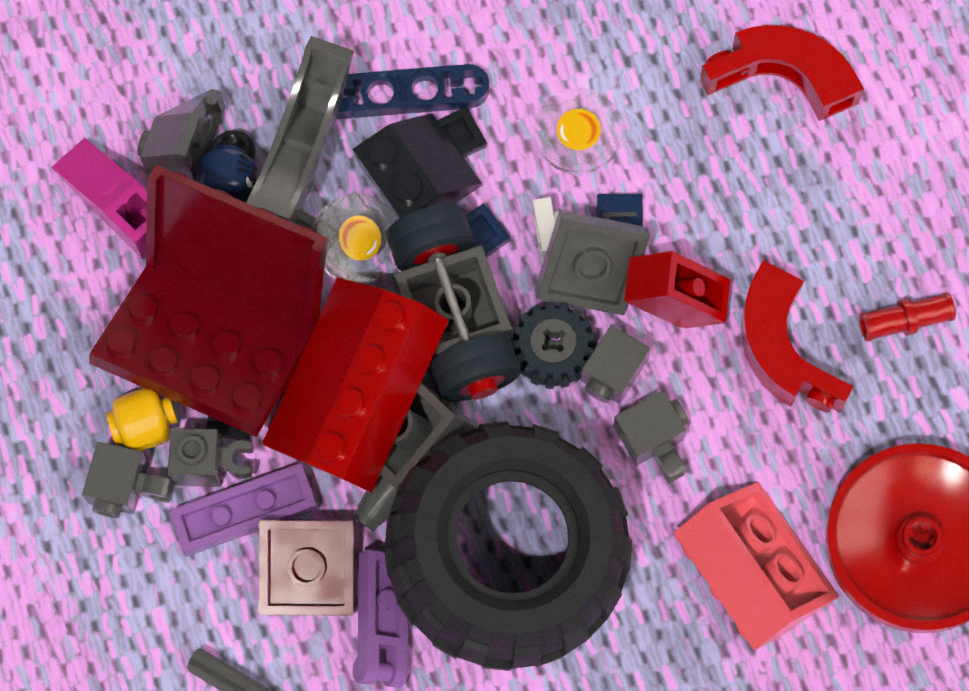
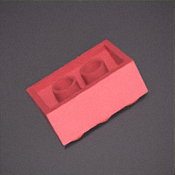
M759 482L709 502L673 533L682 545L685 555L695 564L708 583L711 593L722 603L735 622L738 632L748 641L754 651L776 640L839 598V595Z

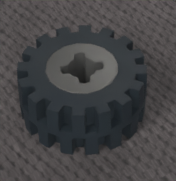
M554 301L545 302V306L541 308L537 304L531 308L529 314L524 313L520 317L519 324L515 326L512 345L523 377H528L530 382L536 386L542 384L545 385L546 389H553L554 386L568 387L569 383L577 382L581 379L582 368L595 349V339L591 324L588 319L585 320L581 311L577 308L573 311L569 309V304L561 302L560 306H554ZM548 337H550L551 339H552V338H555V339L561 338V339L558 340V341H555V340H550Z

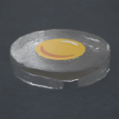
M586 88L566 89L551 96L539 109L534 123L535 146L543 161L551 167L553 166L561 170L562 173L570 176L592 175L605 169L617 155L623 141L622 118L614 103L601 93Z
M352 193L332 200L319 212L313 229L320 235L328 238L325 271L335 279L340 277L365 284L382 278L395 266L392 251L386 239V231L391 224L397 221V217L386 203L369 194Z

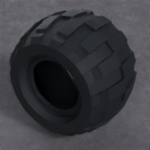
M508 421L479 424L478 428L462 434L453 433L431 447L430 451L415 467L410 468L396 492L386 528L384 553L387 576L390 578L398 600L397 603L411 625H415L433 643L434 647L454 659L459 658L480 665L484 669L505 671L531 666L539 667L563 658L566 654L585 643L610 617L622 596L621 592L626 576L631 568L633 542L628 532L626 518L628 511L619 488L613 487L602 471L603 465L583 446L579 449L559 437L560 432L533 424L532 427L509 425ZM502 482H521L534 486L546 493L560 508L567 524L568 549L564 562L549 581L527 592L507 593L488 588L478 582L468 572L457 550V523L465 505L475 494L484 488Z

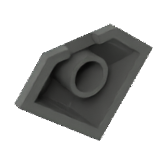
M211 89L154 118L150 131H143L137 148V154L140 156L146 172L151 173L154 167L158 165L172 172H181L191 180L196 181L200 158L209 152L225 109L221 91Z

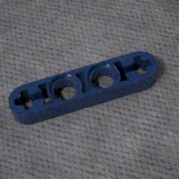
M471 64L348 74L343 95H356L354 86H361L360 93L363 105H356L355 96L342 98L337 119L459 110L465 106L468 109L479 107L489 96V78L482 68ZM450 78V87L463 86L465 78H473L474 84L482 86L475 87V94L466 95L464 88H451V98H445L443 79ZM430 81L437 86L438 92L430 100H420L414 96L413 88L419 82ZM376 85H387L393 90V97L390 101L384 104H376L369 99L368 94Z

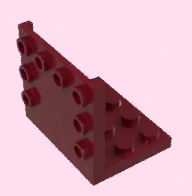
M156 165L147 178L146 267L89 353V364L257 437L289 383L319 318L328 238L320 235L310 227L299 226L280 218L268 209L254 207L233 198L223 190H214L193 181L181 172H172Z

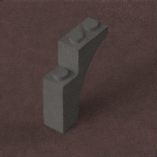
M314 36L310 37L305 47L281 123L263 168L246 202L247 204L257 208L268 209L276 216L295 224L314 183L322 149L337 119L354 50Z

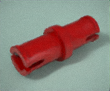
M947 292L913 302L906 298L898 300L896 306L860 313L858 319L859 327L864 340L867 342L901 332L908 336L916 334L918 328L946 321H955L956 308L952 296Z

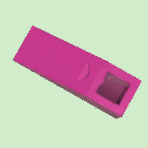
M83 138L51 168L143 260L146 257L147 190L91 142Z

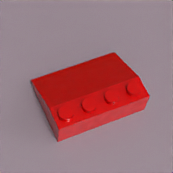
M337 277L261 445L372 493L449 320L424 304L385 289Z

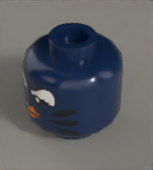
M221 145L200 158L196 182L214 190H223L233 198L246 203L256 182L257 167L254 161L241 148Z

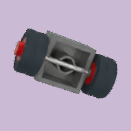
M454 203L432 205L411 212L391 224L386 231V239L392 251L395 265L401 271L394 274L398 295L422 303L449 320L426 373L433 372L443 400L460 402L482 399L493 395L499 389L515 381L520 376L521 369L512 345V328L483 247L480 245L472 248L474 237L463 208Z

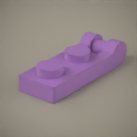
M369 549L359 553L357 658L353 664V678L356 683L372 685L375 681H382L386 687L402 688L408 677L409 620L398 605L390 578L387 576L385 553ZM379 649L386 650L385 662H379Z

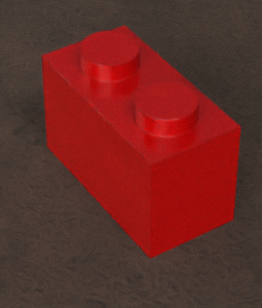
M674 251L630 257L624 302L680 328L726 323L731 279Z

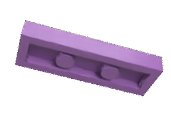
M301 462L171 509L169 513L185 557L259 531L260 519H293L318 510Z

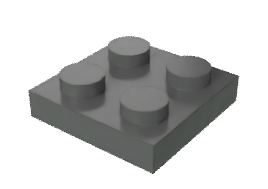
M559 210L534 290L536 299L549 302L554 301V303L560 304L563 302L570 306L624 315L628 303L624 302L629 258L644 255L650 238L648 228Z

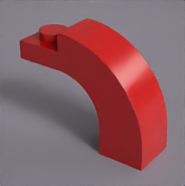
M764 25L735 32L732 46L734 52L730 53L729 50L720 51L709 57L705 64L702 65L700 82L707 96L754 76H778L792 82L804 93L818 121L859 105L864 91L854 69L834 46L815 34L789 26Z
M763 260L750 284L741 318L742 344L752 371L773 396L789 407L792 406L798 393L801 392L807 396L805 400L812 407L829 413L831 409L841 413L854 386L805 361L795 351L788 337L787 316L801 292L804 281Z

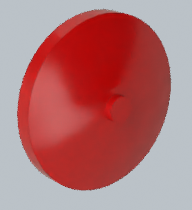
M913 443L894 446L882 450L860 463L851 471L838 489L829 509L825 529L826 552L829 564L836 581L846 596L857 608L877 622L897 630L912 633L942 632L969 622V457L965 454L933 444Z

